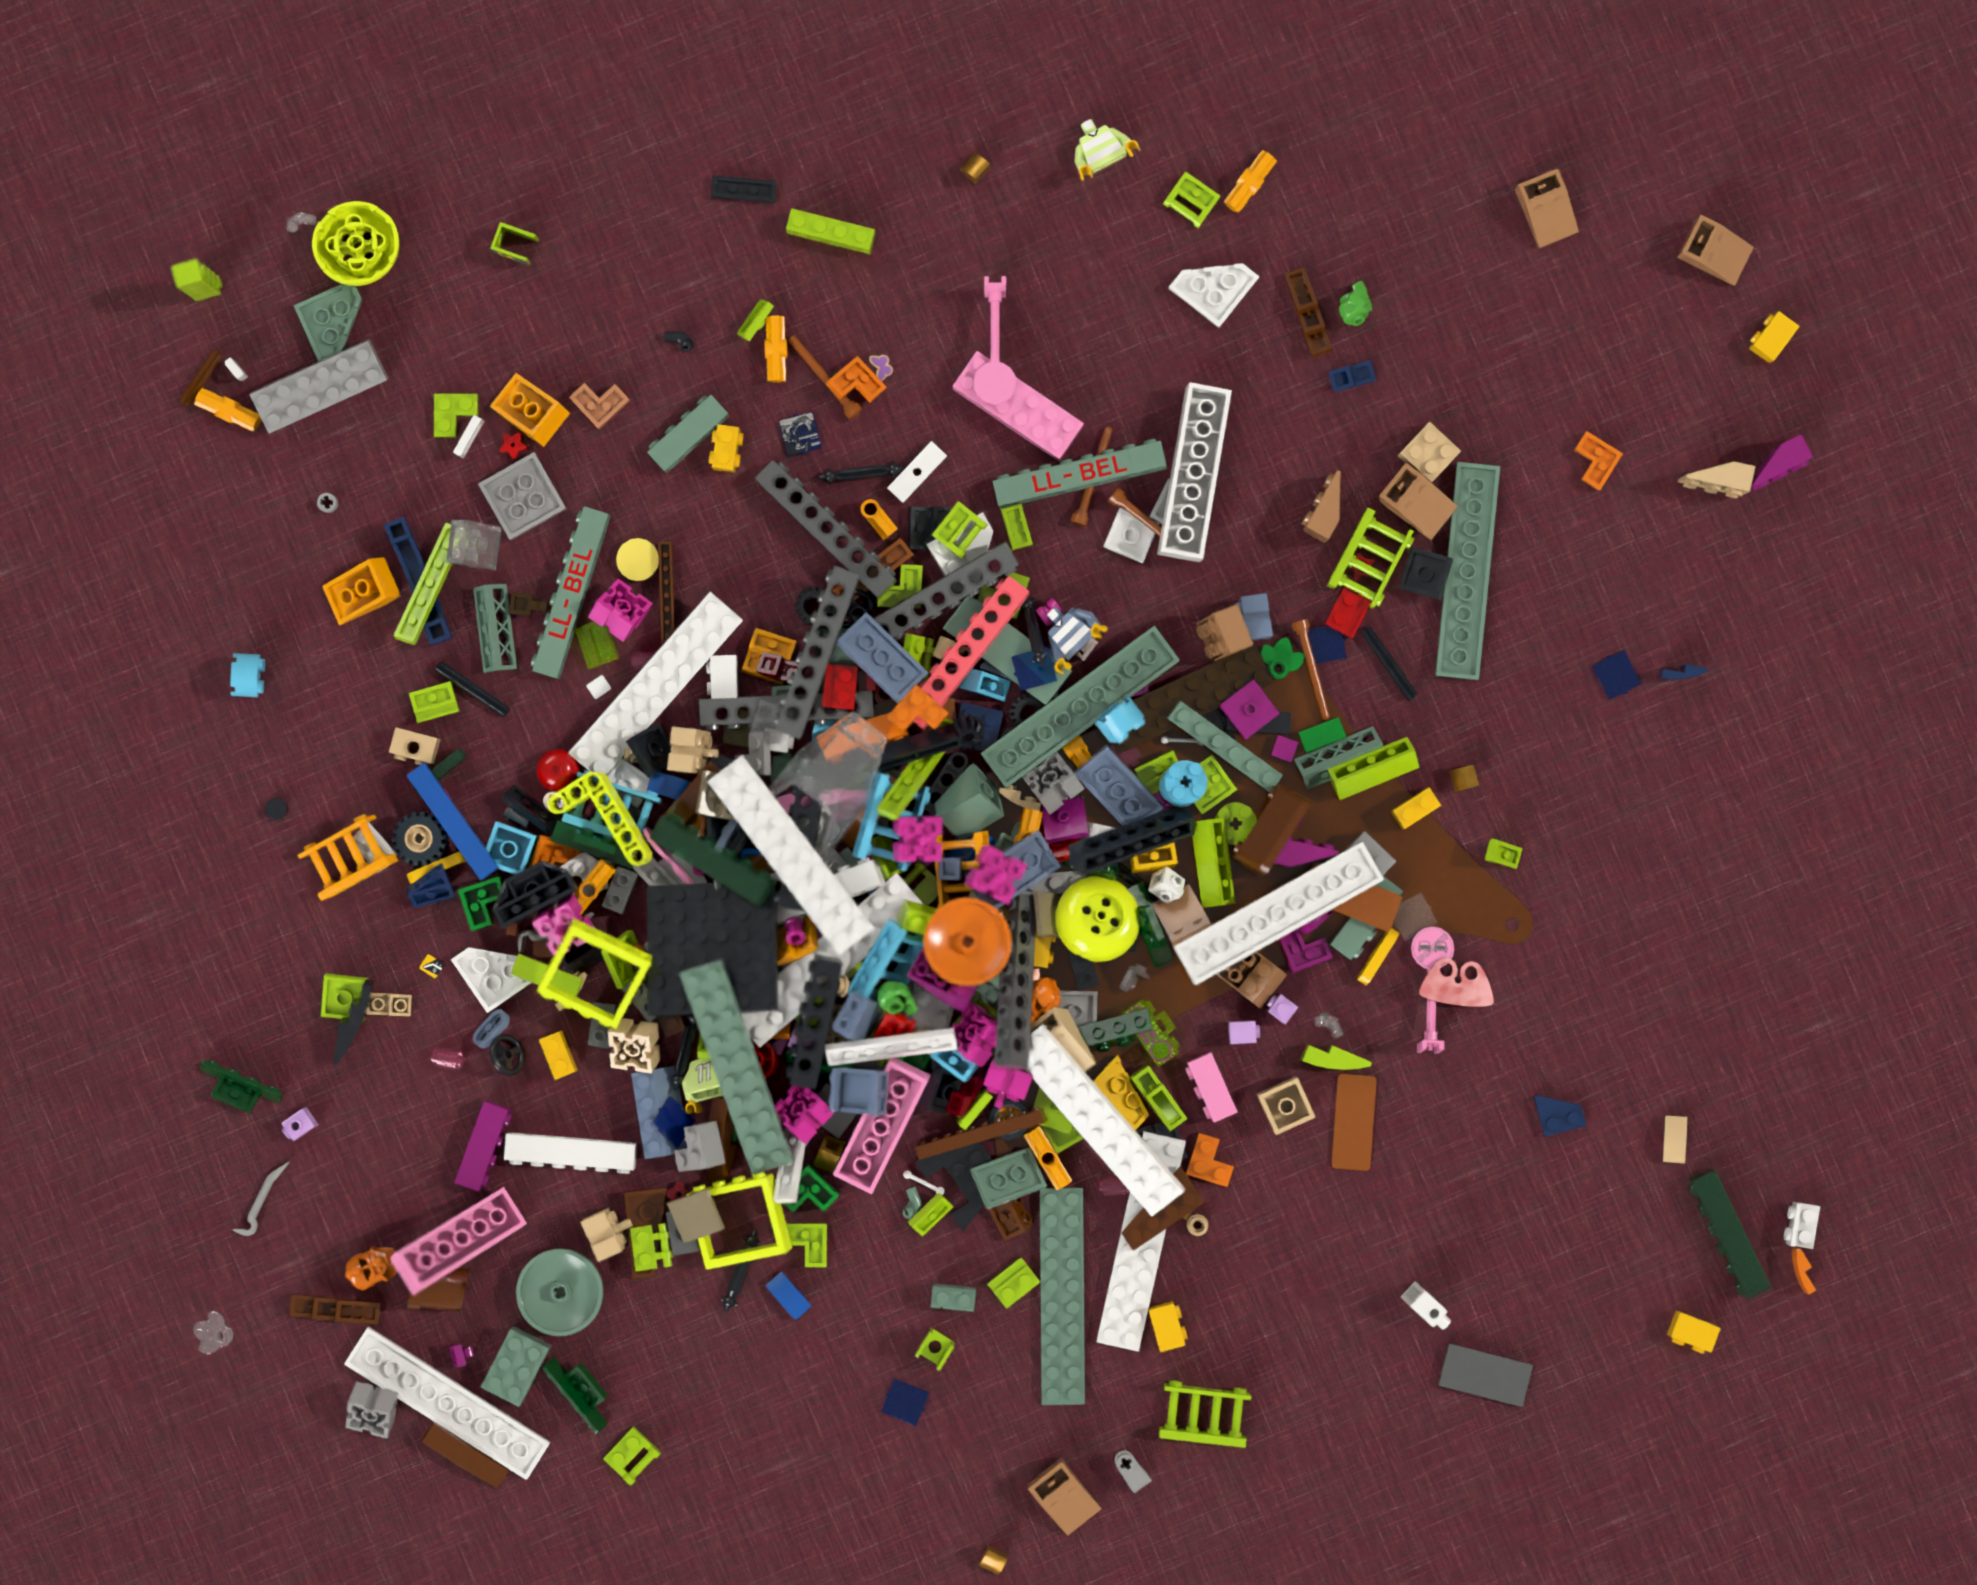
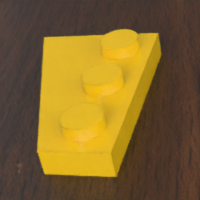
M1115 1055L1092 1081L1130 1126L1136 1130L1149 1114L1138 1093L1135 1092L1128 1073L1125 1072L1120 1063L1119 1056Z

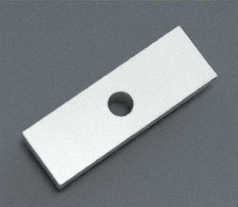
M931 441L887 489L904 503L941 464L947 455ZM915 469L921 470V474L919 476H915L913 474V471Z

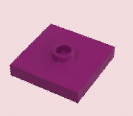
M1254 679L1219 705L1244 740L1248 739L1280 714Z
M1083 796L1062 800L1063 805L1051 814L1041 804L1047 844L1089 836Z

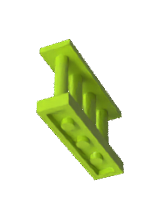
M1367 508L1326 586L1335 589L1337 585L1340 587L1343 585L1372 600L1369 608L1373 609L1375 605L1380 606L1385 597L1382 592L1404 549H1409L1414 541L1412 534L1414 531L1410 529L1406 535H1403L1376 521V518L1373 517L1376 511ZM1373 528L1400 542L1401 545L1396 554L1366 540V537L1363 536L1366 529ZM1363 547L1390 561L1391 564L1386 574L1356 559L1357 556L1353 555L1356 548L1361 549ZM1347 566L1350 568L1353 566L1380 580L1381 583L1376 593L1346 578L1347 575L1343 573Z
M1170 1380L1169 1384L1164 1383V1390L1170 1391L1167 1423L1164 1426H1159V1438L1246 1448L1247 1439L1240 1432L1243 1399L1251 1400V1394L1247 1392V1389L1234 1388V1391L1186 1386L1182 1385L1181 1381ZM1179 1392L1192 1394L1189 1424L1186 1426V1429L1177 1428L1176 1425ZM1200 1395L1213 1396L1210 1428L1207 1431H1199V1427H1197ZM1222 1397L1235 1398L1232 1428L1229 1434L1220 1433L1218 1429Z

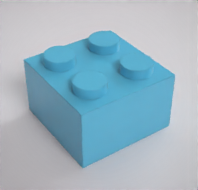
M496 821L486 849L499 866L498 869L517 874L528 868L539 836Z

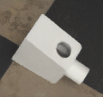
M1414 1281L1402 1294L1401 1298L1432 1327L1437 1324L1443 1330L1450 1324L1451 1320L1446 1316L1447 1310L1417 1282Z

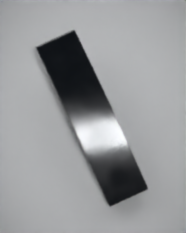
M365 980L361 999L354 998L351 1003L349 1018L343 1017L339 1022L333 1064L337 1065L363 1023L371 1000L375 980Z

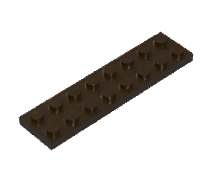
M1256 643L1132 700L1144 715L1145 723L1135 730L1133 728L1127 732L1129 736L1121 743L1112 742L1118 755L1177 728L1178 726L1167 719L1178 701H1182L1199 715L1203 716L1220 708V704L1253 679L1260 688L1272 684L1273 679Z

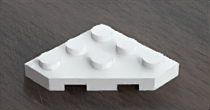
M1243 263L1194 270L1188 269L1180 272L1169 286V289L1219 328L1258 280L1259 276Z
M983 512L977 516L986 522L988 526L985 530L982 529L964 552L965 555L962 559L937 539L926 544L944 576L988 551L993 530ZM972 520L954 541L953 544L957 547L975 525ZM973 571L970 573V579L974 582H979L982 574L979 571ZM954 582L951 585V589L956 593L964 589L961 582Z
M468 947L451 959L487 1013L532 983L510 974L517 958L514 955Z

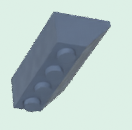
M675 1065L655 1068L652 1073L638 1071L631 1073L645 1159L675 1154V1150L687 1148L684 1133L686 1123L680 1086L677 1091L673 1090V1084L670 1080V1077L676 1074Z

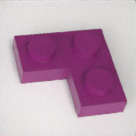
M1298 928L1278 939L1292 974L1333 958L1325 938L1305 945Z

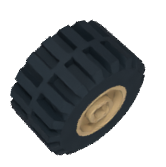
M412 812L410 815H405L402 821L397 822L398 826L393 830L394 838H392V842L395 845L393 848L404 862L424 867L442 859V855L446 854L447 845L450 843L448 840L449 835L434 815L426 812Z

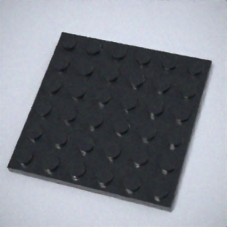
M751 881L737 885L725 882L721 883L720 888L717 890L714 883L647 886L648 954L652 955L651 964L648 968V1016L694 1015L679 973L720 959L723 961L741 1013L779 1011L777 903L775 902L777 881Z

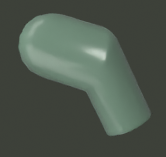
M916 1186L906 1190L909 1202L903 1210V1216L906 1219L913 1218L922 1207Z

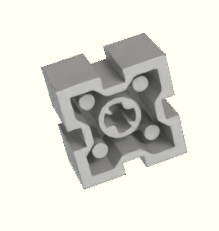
M1057 751L1045 759L1039 767H1034L1022 776L1049 814L1063 805L1062 800L1068 799V796L1071 799L1084 790L1076 775Z
M356 1382L348 1401L346 1428L363 1432V1429L371 1431V1435L388 1439L396 1416L395 1407L398 1392L383 1389L378 1385L374 1390L373 1386L368 1383Z

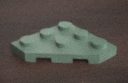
M340 284L293 305L318 361L344 350L362 303L357 286Z

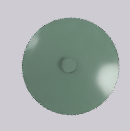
M563 1248L547 1250L535 1256L522 1270L516 1287L518 1307L525 1320L536 1330L552 1336L571 1335L587 1327L598 1314L604 1295L601 1275L592 1261L577 1251Z

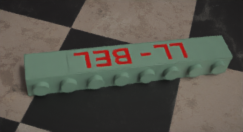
M1156 439L1144 441V445L1135 447V444L1123 446V450L1114 452V449L1102 451V455L1093 457V454L1081 456V460L1072 462V459L1060 461V465L1053 467L1051 464L1039 466V470L1032 472L1030 469L1019 471L1018 475L1011 477L1009 474L1000 475L997 477V480L993 481L998 506L1002 509L1165 470L1167 465L1161 441L1156 442Z
M584 506L583 511L579 510L576 523H578V527L571 534L569 543L572 546L570 552L566 551L563 559V564L566 565L564 571L560 572L556 584L559 585L557 593L554 592L551 597L550 605H553L551 613H547L545 616V632L540 634L537 646H540L538 654H534L531 661L532 671L560 680L611 518L608 513Z

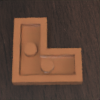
M584 383L569 397L598 429L603 427L630 402V399L616 384L598 398Z

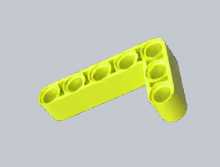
M589 772L550 797L548 807L555 814L570 812L591 798L630 864L639 866L651 861L652 851L604 772ZM594 776H597L599 779L597 787L593 784ZM577 787L581 789V796L579 798L575 794ZM606 794L610 798V803L608 805H606L603 801L604 796ZM560 798L564 802L562 809L558 807V800ZM616 813H619L621 816L619 824L614 819ZM628 831L632 835L631 842H628L625 838ZM638 850H640L643 853V859L641 861H639L636 857V853Z

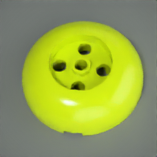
M352 201L330 209L328 214L318 222L313 233L312 249L319 267L328 277L344 285L363 286L378 281L393 267L399 253V235L391 217L379 209V207L367 202ZM369 232L371 233L372 238L370 240H365L363 238V235ZM346 235H350L347 242L342 241ZM367 253L374 254L370 259L365 258ZM346 255L352 256V258H349L347 261L343 260L344 256Z
M1104 876L1086 877L1070 885L1061 895L1055 911L1056 929L1063 944L1076 956L1079 955L1093 962L1110 961L1123 955L1135 942L1140 930L1137 917L1139 906L1132 894L1120 882ZM1102 899L1108 900V907L1102 905ZM1083 907H1089L1091 913L1085 915L1082 912ZM1098 913L1103 916V919H1099ZM1114 918L1118 922V926H1112L1110 920ZM1091 927L1099 928V934L1091 932Z

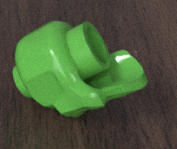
M1363 281L1353 284V291L1345 294L1340 299L1339 313L1345 324L1354 326L1362 324L1372 310V303Z
M889 981L878 988L876 996L879 1005L883 1010H887L888 1013L906 1012L907 1015H911L918 1011L916 1002L906 984Z

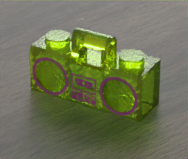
M1142 998L1121 1012V1014L1125 1015L1144 1009L1149 1011L1153 1029L1136 1034V1036L1155 1064L1160 1067L1180 1053L1177 1049L1180 1045L1175 1037L1169 1038L1167 1035L1175 1030L1176 1027L1165 1010L1154 1016L1155 1008L1149 1000L1145 1002ZM1159 1019L1166 1027V1030L1163 1032L1156 1023Z

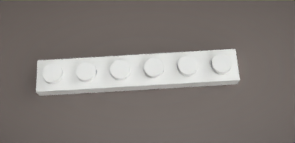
M954 1028L825 1044V1054L829 1066L957 1050Z

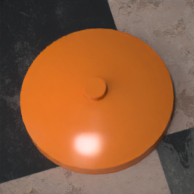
M974 898L956 899L941 906L928 921L923 938L924 952L931 968L944 980L960 986L979 985L995 977L1005 966L1011 951L1010 929L1002 914L989 903Z

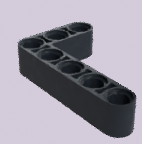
M955 752L949 757L929 790L930 795L933 792H939L942 796L950 788V786H944L941 782L944 774H951L953 783L962 775L968 765V758L964 753ZM957 755H961L965 760L964 765L960 768H956L952 763L953 758ZM929 800L923 810L928 811L931 816L935 815V804ZM882 815L878 820V825L890 828L889 821L891 818Z

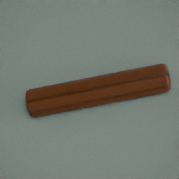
M214 349L211 351L180 397V403L190 407L198 392L203 388L223 358L221 353Z

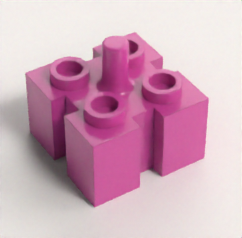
M617 579L609 587L607 593L605 592L597 600L589 618L601 627L607 625V630L624 642L633 632L634 628H637L645 619L653 603L641 594L634 595L630 592L631 587Z
M936 815L919 816V821H916V817L899 816L897 820H894L893 833L899 835V842H893L894 860L899 862L916 861V856H919V859L923 861H942V844L936 842V835H942V817Z
M982 845L975 860L980 864L977 869L971 868L964 884L983 893L989 890L987 896L1001 903L1009 904L1016 890L1012 884L1014 880L1021 879L1027 864L1009 856H1005L1003 859V852L991 846Z
M574 894L561 900L555 909L553 906H550L537 913L532 922L541 937L547 935L548 941L546 945L553 956L573 918L595 928L588 916L584 918L581 916L580 912L583 908ZM573 936L566 952L570 951L574 943L576 946H579L587 941Z
M970 1002L965 1012L961 1014L963 1019L959 1024L955 1022L951 1028H954L957 1050L966 1060L983 1067L992 1055L991 1049L996 1048L997 1022H995L996 1019L988 1010Z
M992 1058L983 1085L987 1086V1091L998 1094L994 1106L1002 1108L1005 1098L1019 1102V1099H1025L1033 1075L1022 1070L996 1067L995 1059Z
M793 1085L787 1091L790 1095L784 1101L780 1099L774 1106L780 1122L806 1144L816 1134V1130L820 1128V1123L824 1125L835 1112H830V1107L809 1088Z

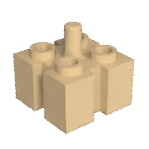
M672 727L670 739L672 747L668 757L667 770L699 774L709 763V757H718L719 751L717 749H710L712 747L711 732Z
M621 1018L617 1028L611 1027L609 1029V1046L613 1047L610 1052L611 1068L628 1070L629 1066H634L635 1071L652 1073L661 1059L660 1045L655 1044L659 1039L658 1023L641 1021L639 1025H635L633 1020Z
M609 1207L581 1221L598 1262L622 1252L626 1248L625 1243L628 1241L623 1230L633 1226L630 1219L618 1223L619 1220L615 1211H610Z

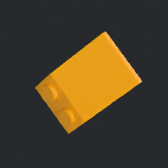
M517 373L514 374L490 405L494 411L543 447L570 414L558 401Z
M384 557L368 559L322 586L339 625L383 607L401 597Z

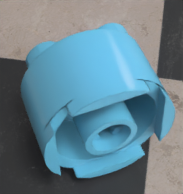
M233 653V657H236L237 660L232 662L231 687H235V692H231V696L259 697V693H264V681L260 680L261 672H265V659H261L260 654Z
M1128 695L1122 697L1124 701L1121 704L1116 701L1098 716L1100 720L1094 721L1110 743H1121L1129 736L1127 732L1133 728L1136 730L1145 723L1144 715Z
M1188 760L1178 761L1165 770L1159 781L1161 796L1175 807L1190 806L1205 794L1207 788V777L1201 765ZM1180 781H1183V783L1186 784V787L1183 784H1180Z

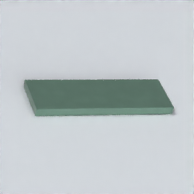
M967 596L943 629L956 638L963 629L966 631L969 628L971 617L976 612L979 614L984 608L982 603L974 597L968 598ZM988 613L985 616V620L993 623L997 620V616L994 613ZM1009 623L1006 624L981 657L1044 705L1050 702L1072 672V670H1068L1064 666L1062 668L1064 674L1055 670V658L1048 652L1043 667H1040L1036 662L1033 663L1034 652L1031 649L1030 639ZM975 630L972 633V637L975 640H980L984 637V633L981 630Z

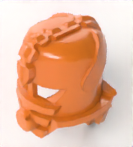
M1043 977L1033 983L1031 1024L1050 1009L1061 1004L1060 990L1054 979Z
M373 1246L369 1251L354 1255L346 1264L347 1272L345 1277L351 1281L353 1286L360 1290L372 1287L375 1283L382 1280L385 1282L389 1281L398 1272L390 1259L396 1254V1251L393 1248H377Z

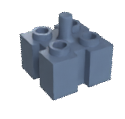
M1267 593L1240 597L1235 605L1238 604L1251 640L1270 639L1273 633Z

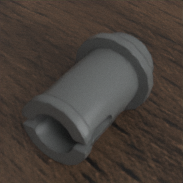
M509 805L507 806L503 814L507 817L506 819H511L527 827L529 820Z

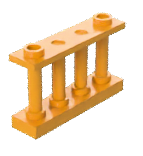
M363 814L355 818V823L317 845L313 842L305 846V851L298 855L299 859L307 856L311 857L324 883V890L317 893L321 901L334 897L398 861L395 853L387 856L385 853H382L368 825L369 822L377 819L375 815L366 817ZM359 828L374 855L373 860L375 862L370 865L368 862H365L351 832ZM342 837L358 865L356 867L358 871L353 874L351 871H348L334 843ZM327 847L341 874V881L337 883L335 880L332 881L317 852Z
M988 831L975 832L972 839L943 841V835H936V842L942 844V857H945L944 850L973 848L977 858L982 845L989 846ZM976 858L974 861H962V870L977 869L980 863L975 861ZM935 861L939 899L937 909L949 902L948 893L973 891L971 887L964 883L947 884V880H939V861Z

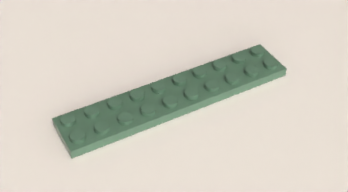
M1464 462L1456 463L1453 503L1458 508L1451 515L1447 557H1451L1453 562L1443 592L1435 676L1479 680L1500 466Z
M1153 626L980 754L1004 787L1007 788L1092 726L1095 720H1100L1098 716L1116 701L1121 704L1124 701L1122 697L1126 695L1131 697L1180 660L1157 628Z
M722 959L681 971L679 973L751 1173L755 1174L793 1163L794 1159Z
M1063 1187L1058 1190L1055 1188H1044L1040 1190L1042 1405H1085L1083 1187Z

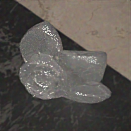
M216 1311L209 1312L208 1321H200L193 1325L195 1336L202 1340L198 1348L202 1353H215L219 1347L229 1345L233 1339V1331L225 1325L224 1317ZM220 1332L223 1334L222 1340L220 1338Z

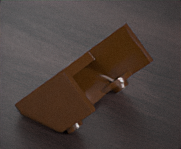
M1280 784L1272 787L1267 795L1270 800L1247 838L1243 842L1238 841L1233 849L1235 854L1231 857L1232 860L1259 877L1268 873L1311 804V801Z

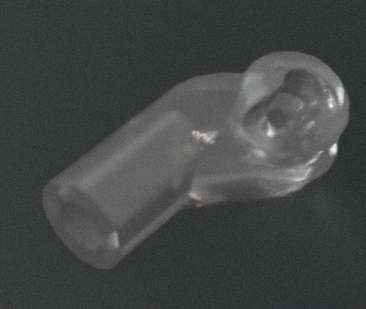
M1321 1013L1315 1017V1025L1317 1027L1324 1026L1330 1028L1334 1039L1344 1035L1335 1016Z

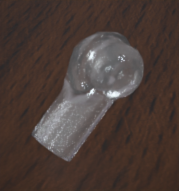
M297 213L287 218L285 222L287 224V231L296 232L299 224L316 225V214Z

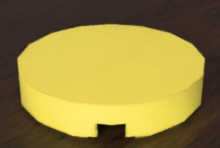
M640 538L630 539L618 550L616 558L617 567L622 575L629 580L637 582L647 580L658 570V551L649 541Z

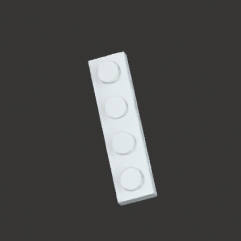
M786 1126L784 1134L794 1161L793 1163L778 1167L773 1201L777 1204L794 1203L797 1200L806 1145Z

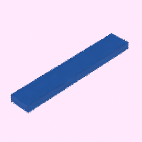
M423 763L409 773L407 777L478 878L483 880L496 871L499 866L427 764Z

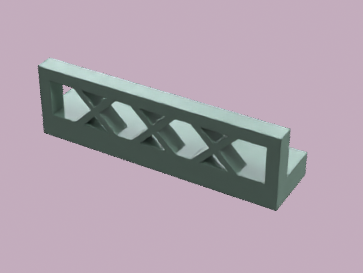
M490 584L474 587L483 672L491 673L517 669L507 584ZM493 589H500L501 599L499 602L494 599ZM498 610L503 614V621L501 623L496 619ZM501 631L506 635L504 645L499 641L498 635ZM503 653L508 656L509 665L502 666L501 656Z
M1372 726L1294 759L1308 790L1330 781L1329 768L1381 748L1383 743ZM1372 735L1374 740L1368 743L1362 742L1363 738ZM1348 744L1354 745L1351 750H1342ZM1327 753H1332V754H1334L1332 758H1329V759H1323V758H1322L1324 754H1327ZM1308 761L1314 762L1312 766L1305 769L1301 765Z

